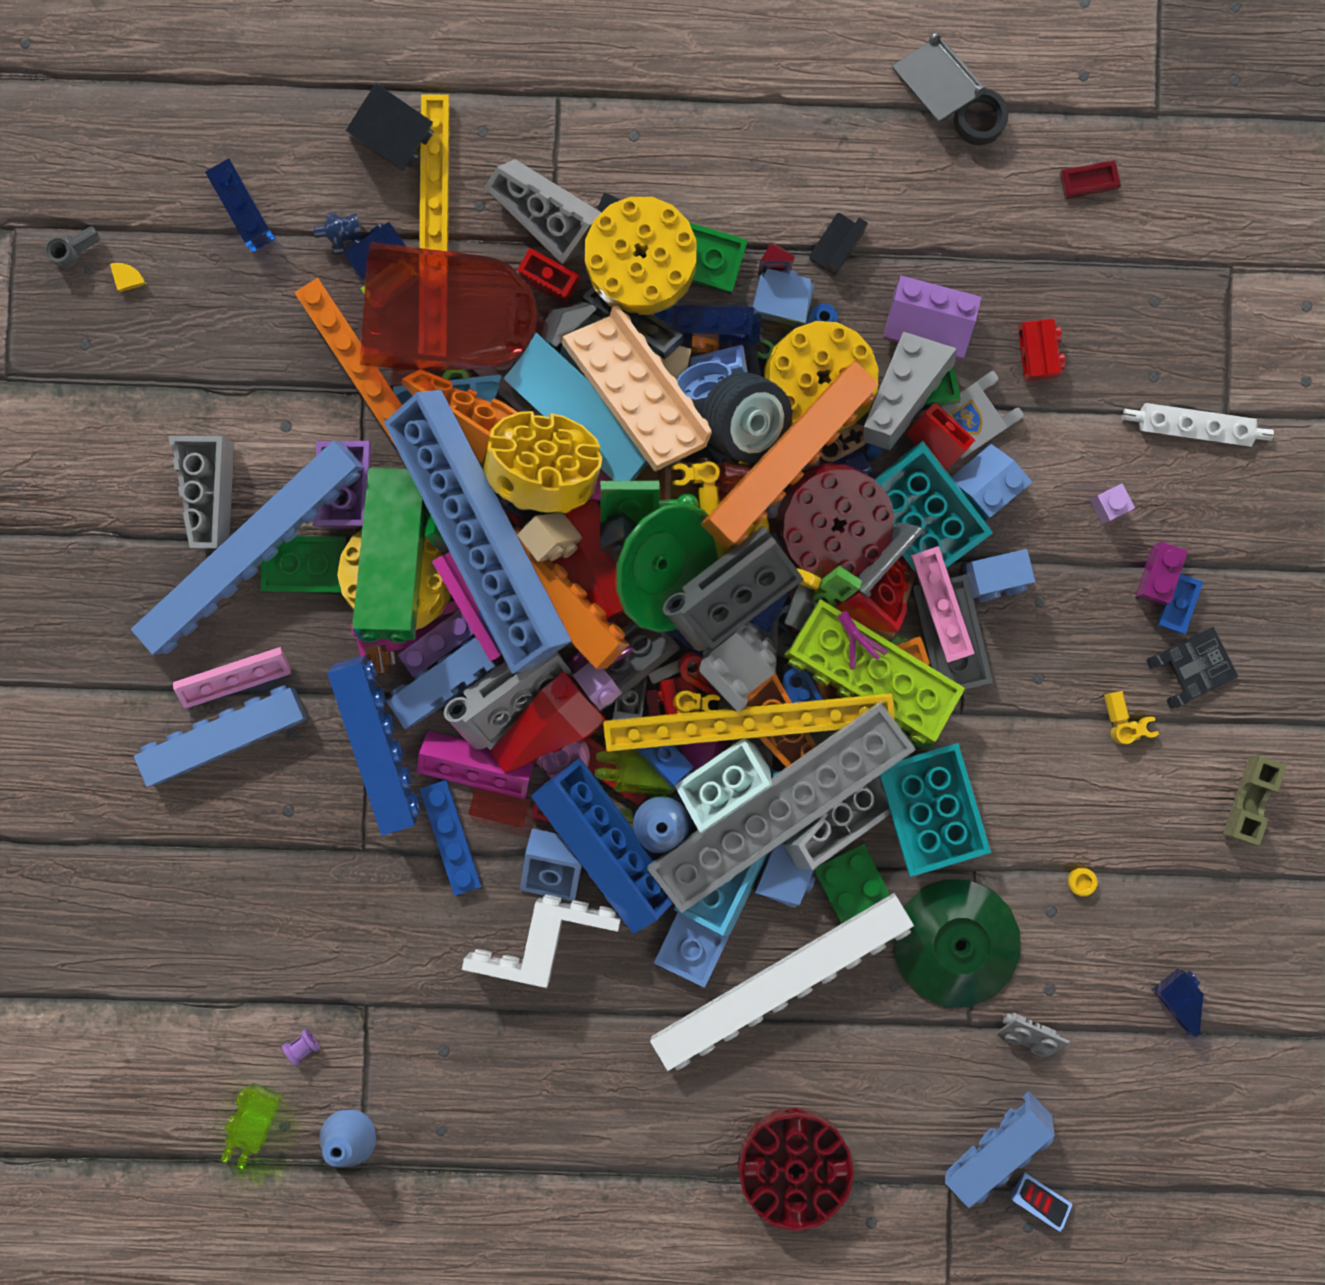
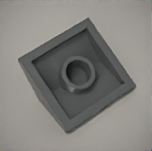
M579 300L550 308L540 337L549 345L556 347L562 341L563 336L570 334L596 310L595 306Z

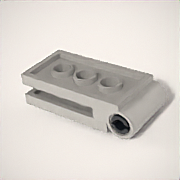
M558 651L538 666L512 674L505 661L463 691L466 698L457 697L451 700L445 707L444 716L474 749L488 747L490 750L499 742L544 687L563 671L573 677L574 673Z

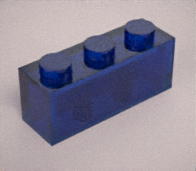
M229 158L205 171L243 241L252 252L276 240L238 170Z
M673 305L671 327L683 335L684 341H692V336H700L717 342L759 343L762 315L754 307Z

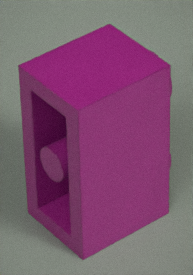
M1162 541L1152 545L1135 597L1159 606L1170 604L1188 550Z

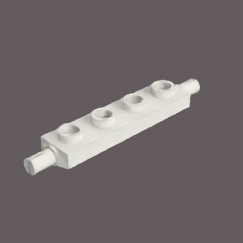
M1144 403L1140 411L1126 408L1123 410V413L1134 416L1122 415V420L1138 422L1140 431L1252 447L1255 439L1272 441L1273 436L1262 434L1274 435L1272 429L1257 428V419Z

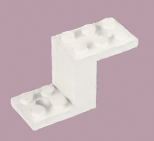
M545 894L543 898H538L535 902L523 963H519L520 958L503 955L500 959L491 957L492 952L475 949V952H470L464 958L462 970L547 988L551 978L563 920L618 932L621 917L616 914L614 908L600 906L599 910L588 908L589 903L573 900L571 904L562 903L561 897Z

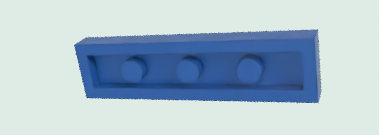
M448 780L421 788L420 792L454 896L482 887Z

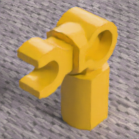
M713 462L692 464L691 468L685 464L671 466L672 470L678 469L683 472V478L673 481V485L682 486L687 484L689 480H692L693 484L701 483V488H698L700 509L705 510L709 515L719 505L718 486H715V481L720 473L718 466Z
M681 691L674 696L673 705L677 709V714L698 712L699 710L712 711L708 708V702L710 700L718 701L720 697L711 694L701 698V695L698 693Z
M1123 691L1104 695L1110 722L1114 724L1110 734L1115 743L1130 744L1133 741L1139 740L1141 736L1153 738L1159 735L1158 731L1149 732L1146 728L1148 722L1155 721V717H1144L1139 720L1138 724L1135 721L1128 722L1127 719L1130 717Z

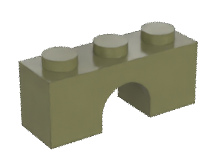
M1249 756L1222 835L1246 844L1260 846L1269 820L1264 817L1265 806L1271 794L1279 791L1287 765L1262 756Z

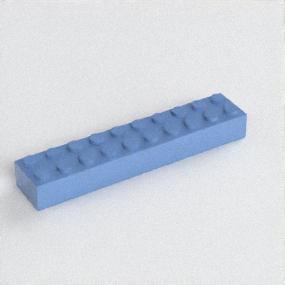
M442 391L417 392L391 415L384 424L512 674L534 668L572 641L497 496L489 485L487 477Z

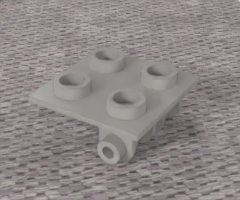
M1014 1012L1012 1014L1006 1013L1003 1019V1023L1006 1026L997 1032V1035L1005 1037L1006 1042L1012 1045L1026 1046L1031 1049L1032 1053L1042 1057L1050 1056L1069 1044L1068 1040L1056 1034V1030L1044 1025L1040 1026V1023L1037 1022L1033 1026L1032 1020L1028 1019L1026 1022L1025 1017Z

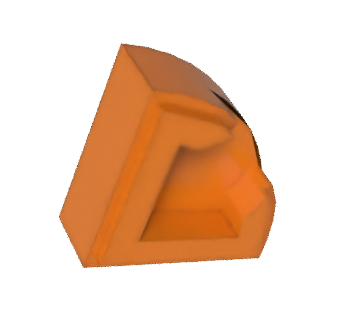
M692 336L691 351L693 353L705 354L719 351V342L706 337Z

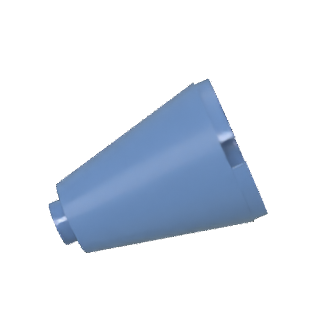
M651 798L638 808L634 816V834L638 842L645 849L654 853H666L677 847L688 837L690 830L688 813L678 801L672 798ZM664 822L667 824L668 828L665 833H659L656 830L658 823Z
M340 1110L332 1114L324 1122L320 1131L319 1141L324 1160L329 1165L353 1167L369 1158L376 1145V1130L370 1118L359 1110Z

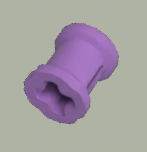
M304 1029L301 1036L290 1044L285 1043L282 1045V1049L288 1060L294 1066H298L302 1058L312 1051L317 1052L320 1049V1045L312 1032Z

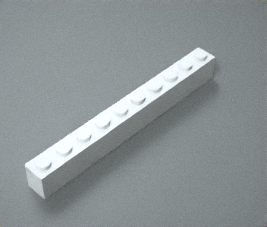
M895 893L654 1034L650 1042L667 1071L674 1067L676 1071L680 1070L691 1062L689 1058L697 1053L700 1056L709 1053L715 1048L714 1043L721 1039H724L725 1042L733 1039L739 1034L738 1029L747 1024L749 1027L758 1024L764 1019L762 1015L770 1010L774 1013L782 1010L788 1005L787 1000L797 996L799 999L809 994L813 990L811 986L820 981L822 984H825L837 976L836 972L843 967H846L848 970L858 965L862 961L860 957L870 952L871 955L882 951L886 948L885 943L892 938H895L896 941L904 938L911 933L909 928L914 925Z

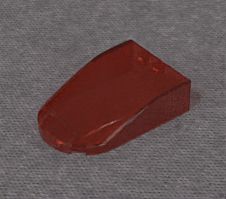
M371 242L366 261L360 365L408 370L487 369L504 365L516 358L524 350L534 333L537 321V307L530 286L516 273L517 270L493 257Z

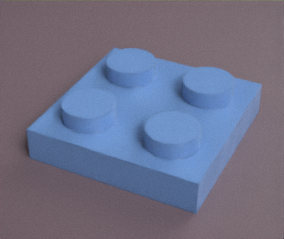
M677 912L654 963L705 988L729 935L722 936Z

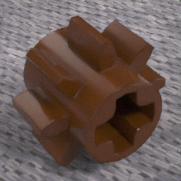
M386 645L365 648L368 661L373 660L377 675L390 673L389 666L396 664L394 651H387Z

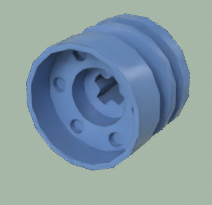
M707 361L686 369L679 375L677 382L686 397L693 401L695 409L701 416L703 404L708 393H710L719 380H722L727 375H731L732 372L728 365L722 362Z

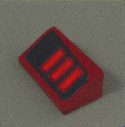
M771 243L760 260L758 274L761 275L767 269L777 271L792 270L795 257L776 244Z

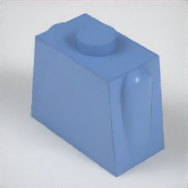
M767 269L766 272L760 275L751 317L796 328L805 325L814 291V286L810 283L811 279L797 276L798 273L793 270L777 271Z
M781 843L770 851L754 892L789 907H796L800 905L804 893H810L816 877L812 876L814 869H797L784 847L785 843Z

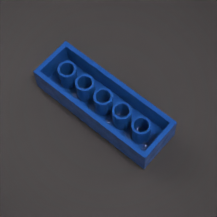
M365 654L333 664L327 674L381 836L415 826L419 810L421 809L417 793L412 794L411 773L408 767L403 768L401 757L404 756L400 741L394 740L392 730H395V725L391 714L386 715L384 704L386 703V698L382 687L377 688L375 677L378 675L373 660L368 661Z
M581 758L559 771L531 795L538 808L545 814L555 831L562 837L572 854L576 856L589 877L593 879L607 901L611 903L624 924L628 926L633 934L658 920L673 903L647 869L648 865L656 859L649 850L645 849L638 842L633 828Z

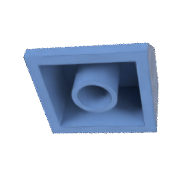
M992 444L952 476L953 480L985 521L1032 483L1031 479L1012 458Z
M536 829L531 830L524 858L520 891L544 896L545 894L554 895L568 901L575 900L582 864L572 854L570 848L559 834Z

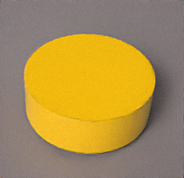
M796 568L804 578L798 584L812 590L819 589L822 582L821 578Z
M1077 868L1069 874L1067 884L1072 893L1085 897L1094 893L1098 881L1096 875L1091 870Z

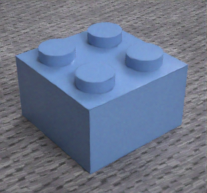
M1027 549L973 561L962 567L964 575L967 574L972 597L973 599L978 598L979 603L1001 597V592H1005L1006 597L1023 593L1028 590V585L1035 582Z

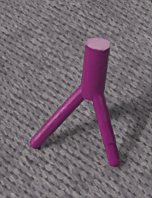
M847 611L837 616L849 636L850 669H855L856 640L876 660L880 659V655L875 650L883 655L887 654V650L860 633Z

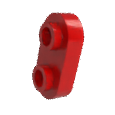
M689 652L683 655L678 662V672L683 679L709 694L719 695L720 692L699 671L703 656L696 652ZM691 662H695L693 668L687 669Z

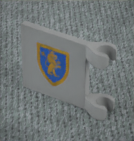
M991 371L960 393V403L940 406L976 440L960 457L961 459L1024 416L1021 409L1016 408L1001 418L983 392L998 381V376L994 371Z

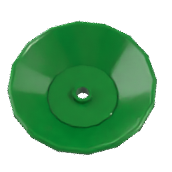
M686 503L662 506L643 518L626 539L617 563L616 591L623 611L638 627L658 633L676 630L675 625L663 612L666 600L676 593H685L682 587L719 560L714 537L700 525L708 517L705 510Z

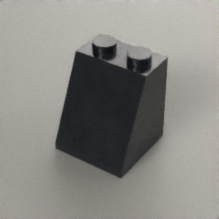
M377 83L374 84L345 130L347 136L401 171H404L406 167L412 169L420 156L416 153L421 143L427 145L435 132L431 129L433 121Z

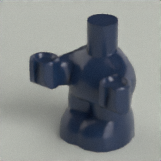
M337 212L327 213V220L324 226L313 227L315 238L327 237L332 243L333 255L344 254L343 241H362L357 213L346 217H338Z

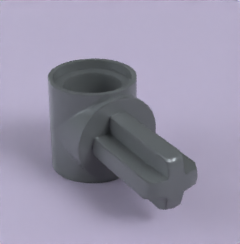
M89 227L72 238L66 235L63 238L55 237L50 239L45 246V254L58 267L70 269L77 264L78 259L81 258L80 253L98 243L101 239L96 229ZM66 248L65 256L57 259L58 252Z

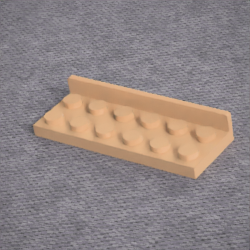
M618 305L612 307L609 317L563 336L562 345L654 471L666 467L707 446L712 433L708 421L700 416L695 409L693 401L686 397L680 389L676 378L668 373L663 366L661 358L654 354L648 346L645 337L639 334L633 326L629 315L624 313Z

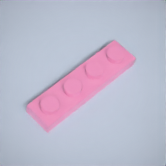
M939 546L911 555L946 662L975 654Z
M281 647L175 681L173 682V689L184 709L289 675L291 674V667Z

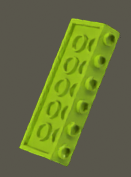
M818 600L791 648L784 654V657L789 659L788 663L797 670L803 671L805 669L814 674L812 678L824 686L832 685L838 689L837 694L843 698L892 694L894 718L898 726L910 733V739L921 745L936 742L965 688L855 620L853 622L860 633L887 650V654L883 655L875 650L880 655V659L876 660L856 640L855 669H850L849 636L837 618L842 612L823 600Z

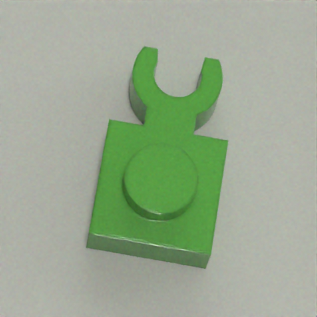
M838 566L822 579L821 586L814 592L813 600L816 601L818 598L823 597L826 598V603L831 606L834 605L835 598L844 602L860 590L862 581Z

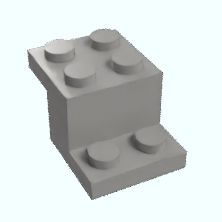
M753 619L715 648L711 649L708 647L704 649L699 669L737 712L747 705L749 693L775 674L778 649L770 638H764L761 635Z

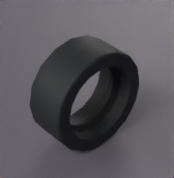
M986 89L981 96L954 113L953 122L956 132L962 140L972 145L982 146L992 143L1000 136L1008 122L1009 111L1006 101L1000 94L991 89ZM976 102L986 103L995 110L997 121L991 130L986 132L976 131L966 123L965 112L971 104Z

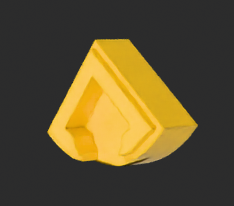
M124 263L110 264L119 292L147 285L143 276L132 266Z

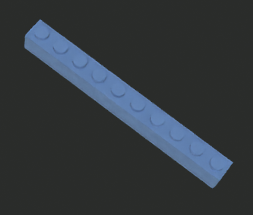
M333 440L132 627V632L152 655L170 653L178 646L176 641L181 636H187L198 627L197 622L203 616L206 618L217 610L218 606L216 604L222 598L227 599L238 590L237 585L243 579L248 580L258 572L257 566L262 561L267 562L278 553L277 548L283 542L288 543L294 539L299 533L297 529L302 524L312 522L319 515L318 510L324 504L329 505L339 497L338 491L342 487L353 484L360 477L359 472L364 466L343 442Z

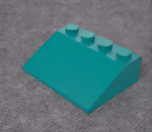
M923 440L875 479L889 497L894 513L893 528L897 523L919 526L926 533L923 537L919 535L902 554L915 572L911 555L939 546L947 568L993 534L991 527Z
M958 743L903 758L879 775L909 877L991 853Z

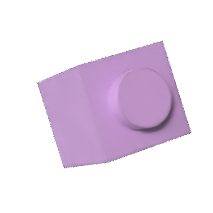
M1123 483L1090 500L1102 525L1135 509Z
M590 662L573 675L599 710L611 704L615 698L622 694L604 669H596Z

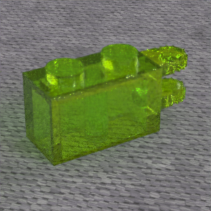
M636 749L621 750L620 753L607 751L597 753L596 759L598 761L616 764V770L606 768L595 770L596 778L615 781V791L670 797L676 789L675 785L671 788Z
M253 1082L246 1089L242 1088L235 1102L239 1106L235 1116L231 1115L224 1129L228 1134L225 1139L227 1144L221 1161L227 1163L233 1155L234 1147H240L244 1150L239 1157L237 1167L244 1170L251 1153L257 1154L263 1148L284 1096L283 1094Z

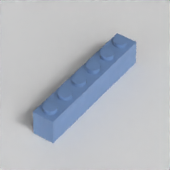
M286 685L280 686L270 691V697L261 700L260 696L244 702L245 707L235 711L234 708H230L219 713V719L209 723V720L205 719L193 724L194 730L185 734H183L182 730L166 736L167 741L157 745V742H152L141 747V753L134 755V759L146 787L157 786L308 720L296 689H287Z

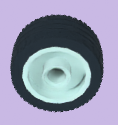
M736 372L735 374L727 375L714 385L703 404L701 416L708 421L709 428L712 431L708 442L719 452L734 460L757 463L791 427L793 411L788 399L789 397L777 384L757 374Z

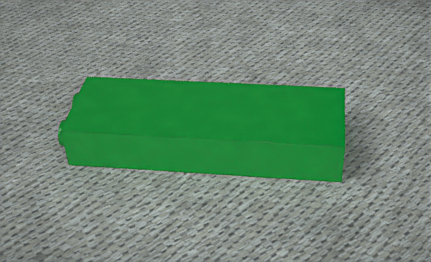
M368 469L352 625L357 638L365 642L389 639V641L394 643H405L407 640H415L427 506L408 469Z

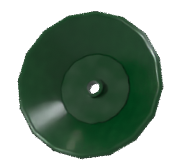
M944 879L922 888L903 907L914 926L909 928L911 933L897 941L894 938V957L903 979L922 998L943 1007H972L993 998L1011 980L1020 959V929L1010 906L993 889L971 880ZM959 940L965 942V947L962 950L956 949V943Z

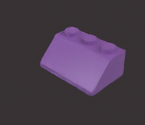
M900 275L894 291L883 339L899 343L902 333L906 332L957 348L956 359L963 360L976 322L981 297Z
M316 441V456L332 441ZM340 441L345 444L364 468L359 472L360 477L350 486L345 485L338 491L340 495L334 502L329 505L324 504L318 510L319 515L313 520V526L327 530H353L363 527L368 469L371 463V441Z

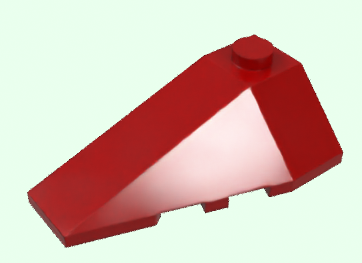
M901 555L869 591L871 593L869 598L865 597L860 591H857L844 602L839 600L836 608L842 613L847 611L853 620L866 628L896 633L899 631L907 612V604L903 602L904 592L908 590V583L904 581L905 569L909 567V563Z
M563 671L540 691L490 753L502 770L508 774L537 761L539 757L551 752H559L562 750V747L574 742L579 743L586 740L604 725V721L607 720L576 679Z

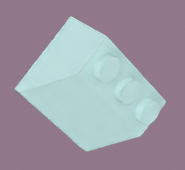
M744 738L677 783L675 787L699 832L704 833L770 788L772 780L770 768L758 747Z

